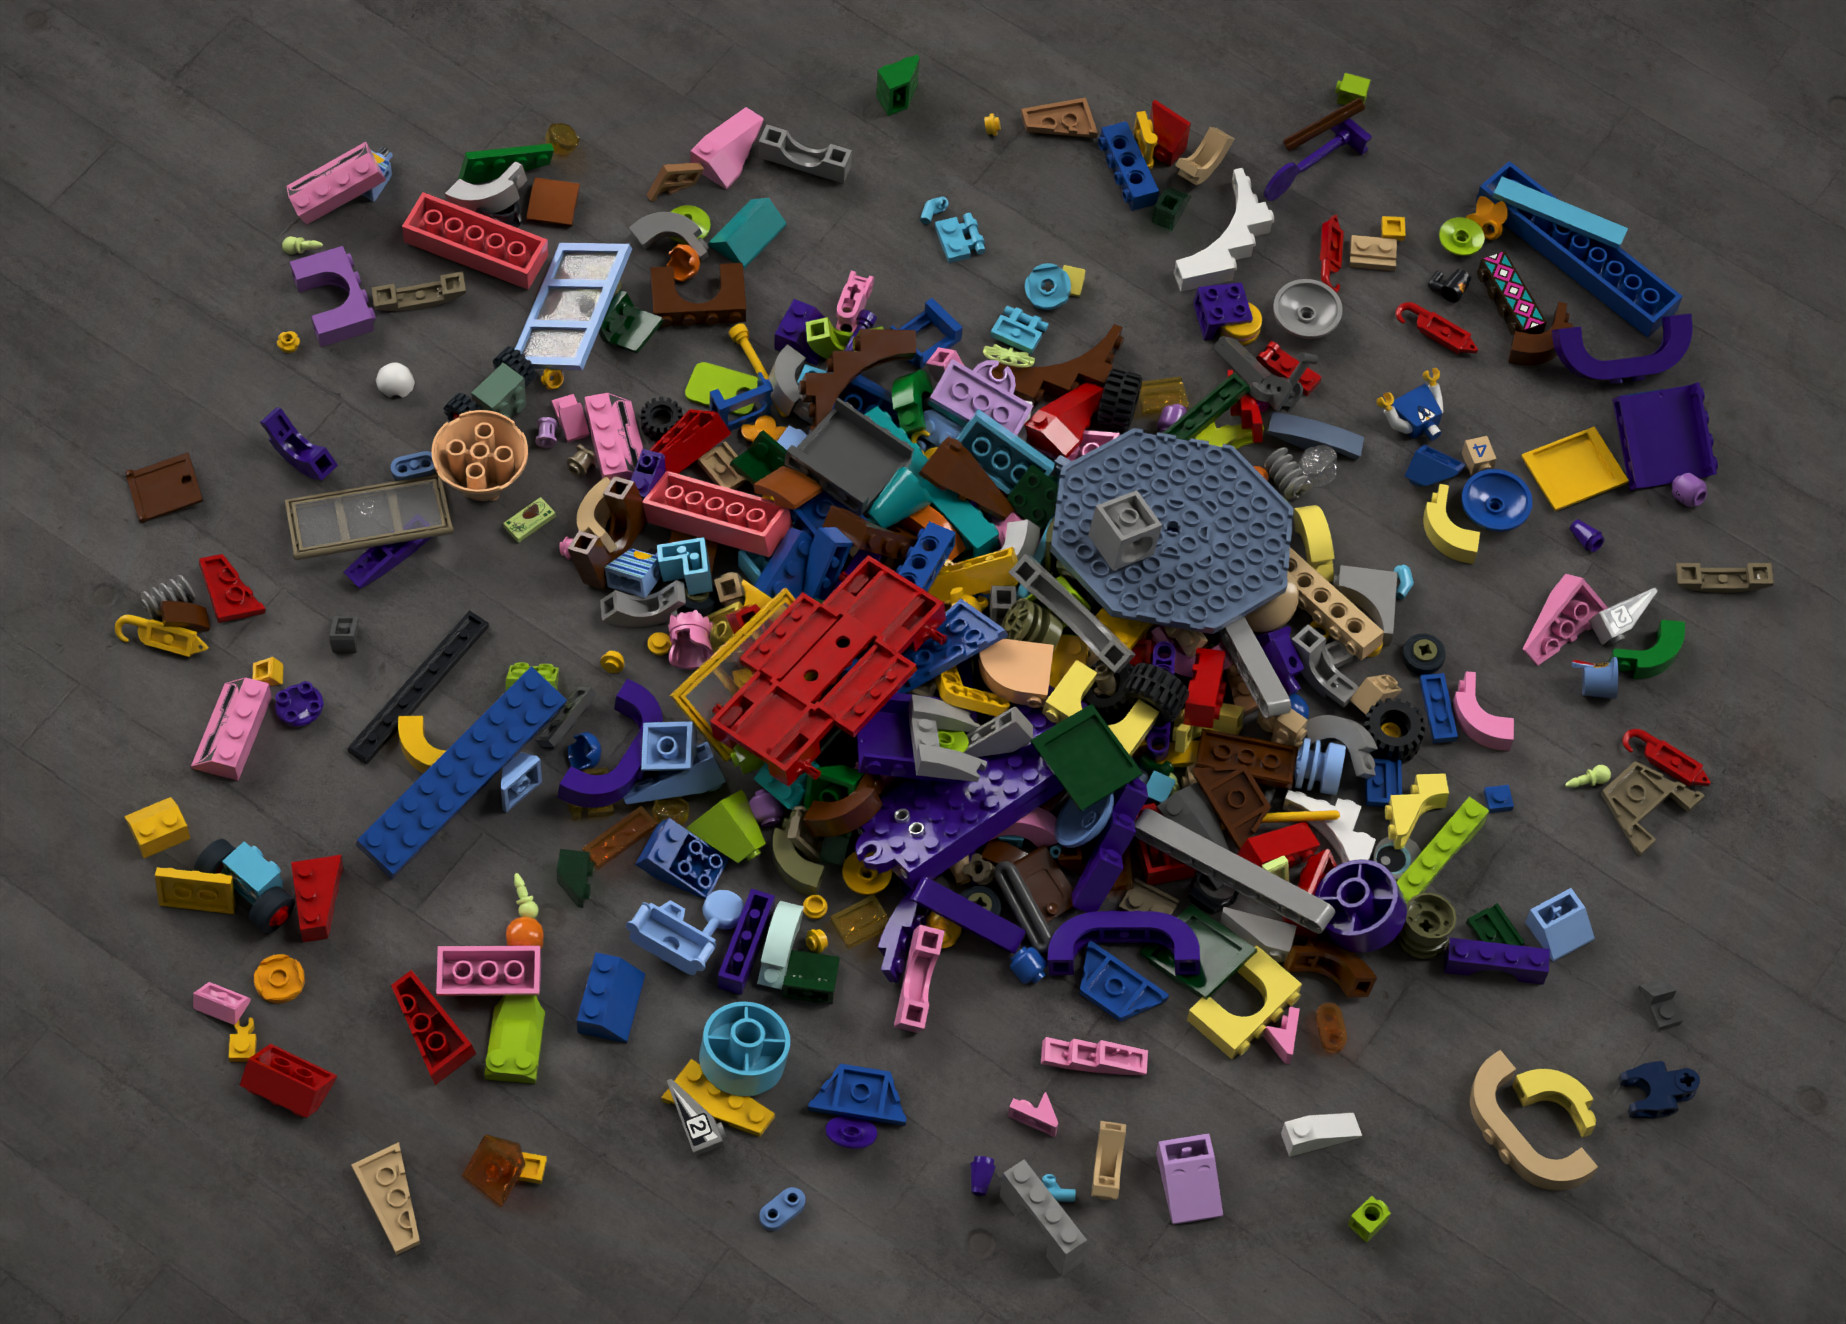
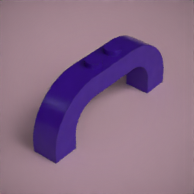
M1692 314L1662 317V342L1655 352L1647 356L1607 361L1597 360L1588 354L1583 345L1581 327L1552 330L1553 344L1564 366L1582 378L1590 380L1609 379L1610 384L1624 382L1623 377H1632V381L1645 380V375L1660 373L1670 369L1684 356L1692 338Z
M627 678L616 695L614 710L633 719L640 730L617 767L604 775H590L571 766L559 784L557 798L580 807H603L621 800L630 792L638 779H643L646 771L641 770L643 723L663 722L659 703L646 688Z
M1111 910L1080 914L1063 923L1055 931L1048 948L1049 975H1074L1075 957L1082 948L1088 945L1090 940L1094 943H1158L1167 947L1172 952L1175 958V975H1200V946L1195 933L1179 918L1162 912Z

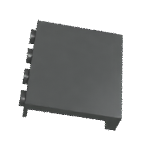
M837 398L834 409L797 447L791 445L786 450L784 465L809 476L822 486L825 493L861 516L874 503L895 472L901 467L907 468L910 465L914 449L907 442L901 441L894 436L888 429L882 428L873 422L869 416L863 415L854 409L851 404Z

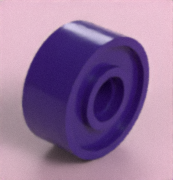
M1364 859L1351 860L1336 866L1321 880L1315 893L1316 897L1329 903L1335 909V914L1325 927V931L1329 938L1344 950L1365 953L1380 949L1390 943L1404 926L1407 916L1405 897L1392 873L1385 866L1375 861Z

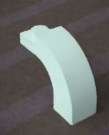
M783 901L778 903L767 934L757 984L778 989L783 988L784 976H786L795 937L800 929L804 906Z

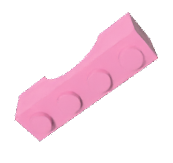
M919 925L913 931L894 1028L919 1033L925 1028L929 1009V986L936 961L940 955L944 936L943 930Z

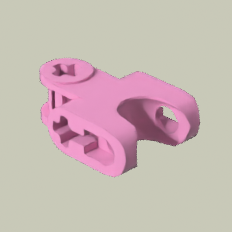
M855 271L850 272L847 284L843 288L837 305L836 317L838 321L836 329L841 331L843 325L848 324L852 327L851 332L855 331L857 327L856 318L859 312L865 308L873 289V276L864 278L857 276Z

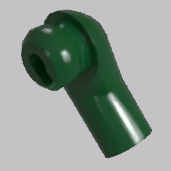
M1147 753L1137 760L1150 776L1153 771H1157L1169 777L1170 773L1174 771V766L1171 762L1165 761L1163 764H1157Z

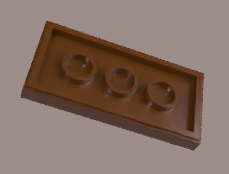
M1202 728L1195 768L1246 765L1256 783L1291 790L1298 747Z

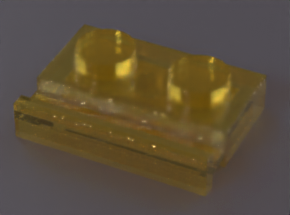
M1181 376L1142 381L1138 399L1142 415L1161 413L1164 407L1174 404L1183 405L1188 409L1189 403Z
M874 894L830 916L831 923L841 939L846 943L848 949L883 932L889 921L886 912Z

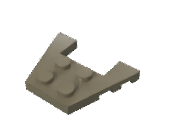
M1634 761L1602 790L1601 796L1634 851L1640 857L1656 841L1639 824L1668 797H1671L1689 813L1704 799L1705 795L1699 791L1695 793L1685 788L1686 785L1678 781L1674 783L1664 778L1663 774Z

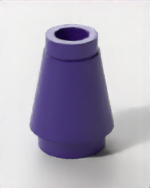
M1579 519L1575 520L1570 526V531L1585 550L1595 552L1603 545L1605 538L1602 536V532Z
M974 1156L973 1162L970 1163L971 1193L978 1196H986L996 1168L994 1159L985 1156Z

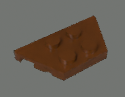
M1246 765L1214 766L1211 768L1197 767L1192 769V775L1237 849L1240 850L1245 841L1253 836L1271 808L1269 802Z

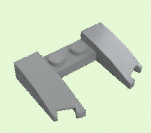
M912 694L907 710L916 775L978 782L980 775L976 771L978 769L985 771L987 761L963 752L940 747L937 729L972 732L980 727L979 723H975L971 719L969 711L960 707L949 705L944 701L931 697Z

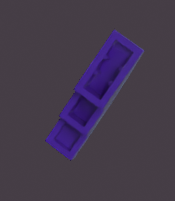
M418 515L403 528V531L428 527L429 525ZM430 538L371 547L343 573L361 589L400 564Z

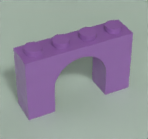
M343 246L290 262L292 277L299 293L324 285H335L341 287L349 294L348 299L340 307L311 316L313 329L320 347L374 331L373 321H376L374 310L372 307L368 308L366 304L369 303L365 289H360V276L357 271L353 272V259L350 253L346 254Z

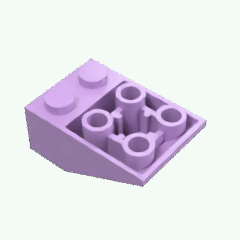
M1202 1134L1159 1141L1156 1156L1172 1225L1223 1217L1216 1162L1210 1135Z

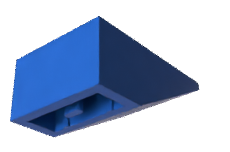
M668 818L656 825L635 865L658 880L706 899L711 894L729 858L671 818Z

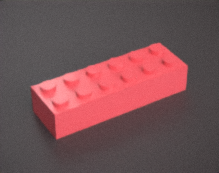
M422 192L402 226L404 243L529 290L548 257L547 239Z
M669 471L663 474L642 501L647 523L700 538L704 537L710 541L766 557L772 555L789 528L793 526L789 508L775 506V501Z

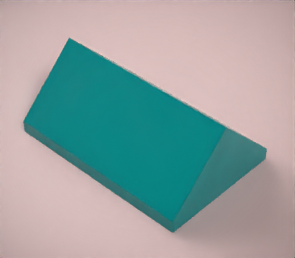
M770 198L751 199L711 239L708 246L734 263H743V269H745L785 228L787 223Z

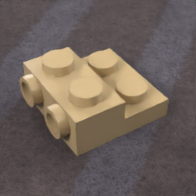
M1291 709L1290 713L1266 719L1259 710L1257 723L1263 730L1273 733L1271 742L1296 746L1298 750L1303 744L1302 740L1307 734L1305 728L1308 720Z

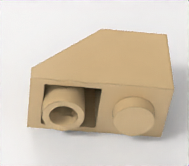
M1384 674L1368 677L1353 694L1350 701L1364 714H1367L1372 705L1376 706V702L1381 700L1384 703L1386 698L1393 700L1401 693L1402 689L1397 685L1398 682L1390 675Z

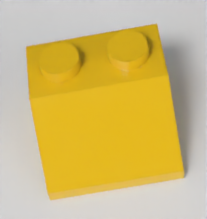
M171 797L124 816L143 858L190 839L187 824L178 805Z

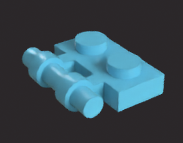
M971 213L963 215L965 222L959 224L957 217L935 222V230L948 263L969 259L971 255L970 250L976 249L977 254H983L986 251L984 238L979 234L978 223L976 219H973ZM969 233L971 239L965 240L963 234Z
M1006 306L1003 314L1009 316V318L1000 315L991 330L990 337L1032 355L1042 338V332L1037 329L1046 332L1049 324L1041 321L1042 318L1038 316L1032 317L1023 313L1022 309Z

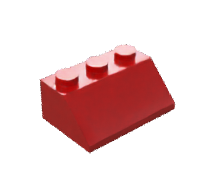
M1325 849L1308 859L1305 868H1302L1300 872V881L1297 887L1315 896L1321 880L1329 871L1337 866L1330 850ZM1283 916L1284 923L1297 926L1295 935L1317 939L1318 933L1312 932Z
M270 1043L248 1058L239 1086L246 1088L253 1095H260L270 1100L276 1106H283L291 1110L293 1114L299 1117L308 1118L319 1109L338 1075Z

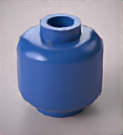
M1024 946L1010 958L1012 961L1010 970L1023 984H1027L1030 981L1036 984L1046 975L1043 970L1046 968L1047 962L1034 947L1027 949Z

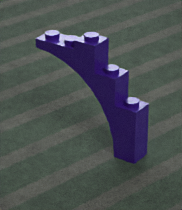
M1139 778L1113 793L1114 806L1112 814L1105 828L1100 832L1089 861L1071 893L1073 906L1087 913L1099 910L1123 870L1122 855L1136 833L1134 820L1148 799L1147 786Z

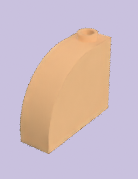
M1002 639L979 652L978 666L980 675L987 687L1000 698L1015 704L1028 705L1032 708L1044 707L1048 696L1054 645Z

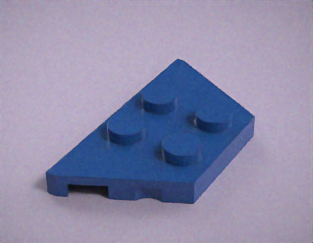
M1091 940L1089 941L1079 992L1083 997L1119 1022L1168 1000V993Z
M839 1064L834 1070L832 1077L823 1084L820 1092L808 1104V1111L906 1126L907 1118L903 1113L900 1098L895 1089L890 1071Z

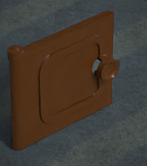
M189 452L135 471L127 470L125 472L140 523H145L154 518L203 502Z
M1046 845L1037 848L1013 863L1017 867L1046 922L1074 907L1071 896L1074 889L1055 862Z

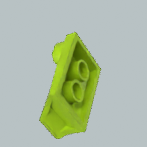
M504 995L494 1007L488 1053L485 1059L484 1077L486 1080L536 1084L545 1020V1010L540 1005L536 995Z

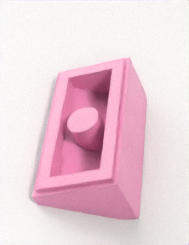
M208 982L193 993V1008L233 1025L238 1022L251 1001L249 997Z

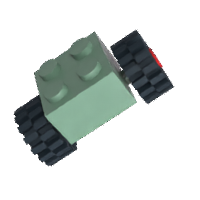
M512 346L506 347L493 360V366L496 370L471 392L472 400L471 397H466L464 393H458L443 407L445 415L448 416L447 419L453 421L459 417V414L475 410L497 412L510 419L516 413L522 412L526 406L525 388L537 377V373L534 371L535 367L530 365L532 362L527 360L524 354H520L518 349L515 350Z

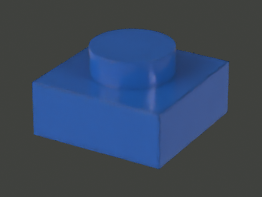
M1509 785L1484 788L1483 792L1489 813L1513 810L1514 805Z

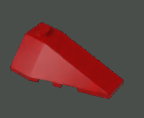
M1086 382L1039 409L1024 424L1030 444L1057 456L1062 455L1068 458L1081 444L1084 430L1089 428L1091 424L1090 418L1100 405L1104 388Z

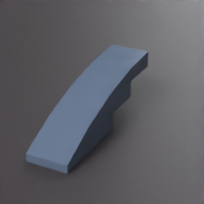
M1271 412L1266 430L1267 434L1306 451L1313 447L1329 455L1338 452L1354 460L1361 457L1364 437L1320 421Z

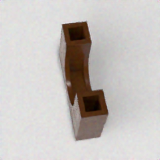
M743 263L720 264V291L715 298L705 303H691L678 295L675 289L673 266L650 267L653 314L662 317L663 323L660 326L746 322Z
M616 476L609 483L603 496L611 513L608 535L617 545V548L610 553L603 546L599 536L580 530L567 548L583 584L604 589L607 585L605 566L630 549L647 522L642 504L643 500L635 482Z
M831 505L822 526L836 527L858 549L906 561V554L909 548L914 547L917 543V535L898 524L884 529L847 509Z

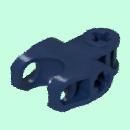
M1663 1061L1644 1063L1621 1073L1618 1078L1620 1086H1637L1647 1095L1646 1099L1629 1105L1627 1111L1629 1117L1655 1119L1671 1116L1679 1111L1677 1102L1691 1100L1695 1096L1700 1084V1077L1694 1070L1683 1068L1667 1071Z

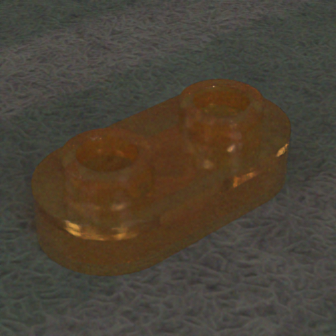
M1324 1003L1318 1008L1316 1013V1023L1321 1045L1330 1053H1338L1344 1049L1347 1042L1342 1011L1336 1004ZM1330 1016L1332 1020L1327 1021L1324 1017ZM1335 1039L1337 1044H1332L1329 1040Z

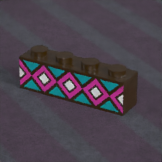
M1506 251L1481 259L1477 270L1478 279L1486 286L1488 296L1497 305L1498 313L1508 324L1510 334L1514 336L1515 331L1527 334H1542L1547 321Z

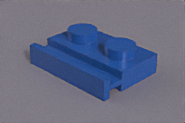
M1373 758L1376 776L1369 779L1365 778V806L1385 807V805H1389L1391 795H1402L1401 760L1393 762L1389 759Z

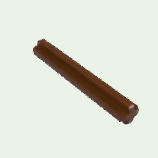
M1355 99L1285 138L1283 143L1286 149L1291 151L1365 110L1362 99Z

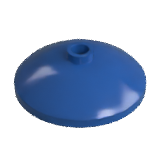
M1488 469L1480 471L1468 479L1462 491L1461 502L1468 518L1479 527L1489 531L1505 532L1521 526L1529 517L1532 509V495L1526 483L1515 474L1505 470Z

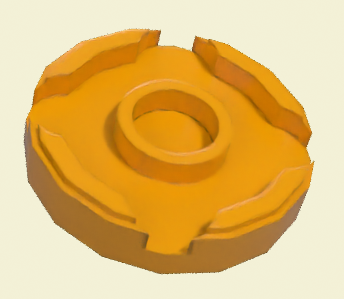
M285 954L272 955L263 959L260 966L254 972V986L258 995L265 1001L274 1004L287 1003L295 999L302 992L305 984V974L300 962Z

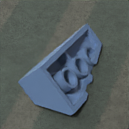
M707 741L697 746V755L691 770L659 771L654 778L648 776L634 784L630 792L623 798L626 804L704 793L708 790L715 791L719 789L726 780Z

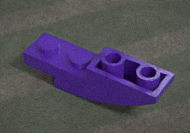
M912 889L894 910L878 945V949L884 956L881 971L887 980L893 983H899L901 973L905 970V957L907 951L910 950L913 931L919 925L926 926L925 917L928 909L910 899L914 892Z

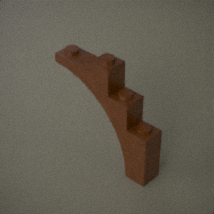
M1114 324L1106 337L1093 349L1065 363L1046 367L1025 368L999 363L997 368L991 371L992 376L996 379H1002L1003 371L1008 366L1015 377L1016 387L1013 394L1024 401L1032 402V410L1037 402L1041 403L1044 394L1058 399L1086 382L1104 388L1108 375L1113 369L1114 352L1116 349L1120 350L1124 341V337L1121 336L1123 327Z
M860 329L857 336L853 337V351H833L829 359H826V373H805L803 379L799 381L798 389L799 395H803V402L810 403L809 417H813V426H810L809 434L832 411L837 397L846 386L859 375L889 362L912 360L917 353L916 330Z

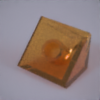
M487 1134L484 1135L462 1177L502 1207L526 1166L520 1143Z

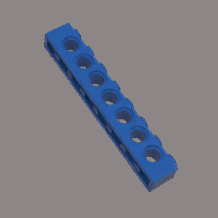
M930 521L925 529L919 531L916 539L917 543L914 547L909 548L904 565H899L896 573L926 592L929 591L955 547V532ZM870 642L868 648L857 655L852 665L842 671V678L875 643Z

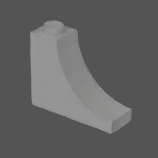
M1340 565L1339 573L1334 574L1332 585L1350 602L1363 608L1372 617L1376 625L1384 631L1383 645L1390 646L1394 630L1397 572Z

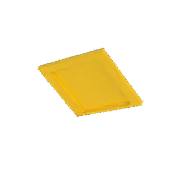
M1595 426L1521 455V458L1554 511L1561 510L1629 482Z

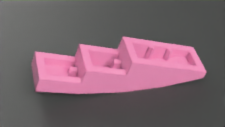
M1046 1037L1042 1041L1041 1064L1093 1073L1142 1076L1147 1074L1148 1050L1103 1040L1096 1044L1078 1039H1072L1070 1042Z

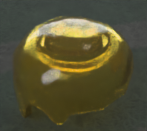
M552 123L547 129L545 140L546 144L552 143L554 153L568 155L577 148L580 137H577L576 131L570 125Z
M679 797L655 800L652 808L653 818L658 824L671 818L683 826L689 818V803Z

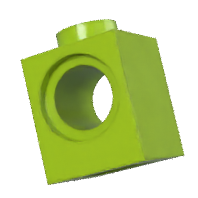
M1345 73L1343 80H1338L1336 85L1337 103L1346 105L1357 98H1361L1363 103H1365L1371 80Z
M1371 1196L1351 1215L1348 1226L1367 1243L1388 1222L1391 1212H1389L1387 1205L1383 1201L1376 1200ZM1372 1214L1376 1217L1377 1220L1370 1221L1365 1217V1215Z

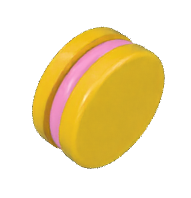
M1249 302L1253 317L1251 323L1225 325L1218 328L1221 336L1238 339L1242 346L1251 344L1258 338L1262 325V315L1259 309Z

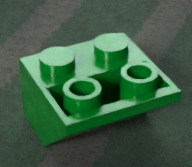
M918 54L905 57L901 61L890 65H884L877 70L876 98L888 116L909 108L918 85L920 59Z

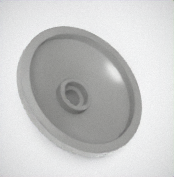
M1299 279L1287 283L1278 291L1274 299L1273 312L1276 321L1286 332L1299 338L1316 339L1330 334L1339 325L1342 317V303L1337 293L1328 285L1317 280Z

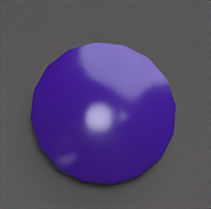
M304 681L300 684L289 686L277 692L275 696L276 715L282 722L290 726L308 725L322 713L323 697L310 682Z

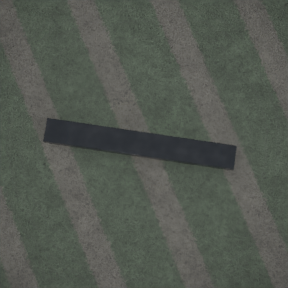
M469 610L348 746V752L365 764H368L398 731V716H411L488 629L489 623Z

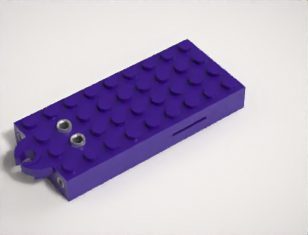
M1021 704L1016 706L1033 725V738L1056 725V723L1048 720L1039 708H1032ZM1031 742L1014 752L976 757L987 761L985 771L980 769L976 771L980 775L978 782L957 780L956 783L909 778L880 797L883 805L877 814L855 830L856 837L858 838L856 842L857 858L859 862L863 860L865 868L877 870L879 874L891 869L914 891L921 876L931 880L1064 790V788ZM870 852H873V853H874L873 856H870V857H866V858H865V856H866L868 853H870Z

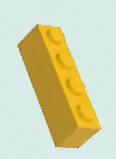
M1010 547L942 567L928 593L939 600H951L950 592L956 587H962L966 595L973 596L978 593L989 594L992 586L1017 585L1018 581L1009 573L1018 562L1014 548Z

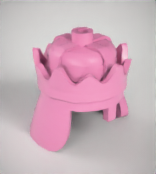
M697 610L687 613L681 612L676 617L670 616L668 628L672 647L669 653V662L672 666L680 669L695 670L714 654L710 643L713 622L709 623L707 616L703 618Z

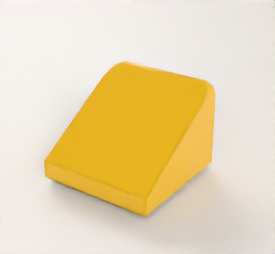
M274 657L253 663L252 679L269 683V686L282 685L283 663Z

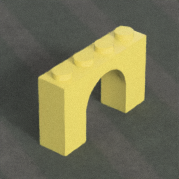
M1076 660L1046 700L1042 714L1051 722L1059 723L1082 710L1081 700L1092 687L1097 672ZM1138 699L1122 721L1117 724L1108 725L1130 756L1133 755L1156 723L1159 711Z
M1257 945L1255 946L1257 952L1237 972L1259 990L1264 1000V1007L1254 1015L1240 1017L1227 1012L1211 997L1207 1000L1202 997L1189 1010L1187 1018L1190 1024L1230 1059H1233L1237 1054L1243 1055L1250 1047V1042L1255 1037L1259 1039L1264 1034L1266 1026L1271 1021L1274 1023L1278 1021L1284 1013L1283 1009L1288 1004L1293 1006L1301 996L1299 992L1302 984Z

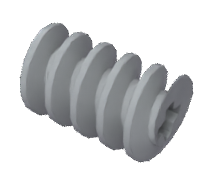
M1280 448L1266 459L1264 468L1269 472L1270 477L1274 479L1275 484L1279 486V490L1284 493V497L1287 500H1296L1306 495L1313 485L1306 483L1308 480L1307 476H1301L1303 473L1301 468L1296 469L1298 463L1292 461L1293 456L1287 454L1288 449Z
M180 574L176 576V582L173 579H168L167 586L164 583H160L158 585L159 591L152 587L150 588V595L146 591L141 592V603L149 620L153 619L152 613L162 617L160 610L162 601L181 600L188 603V596L194 601L196 600L189 582Z

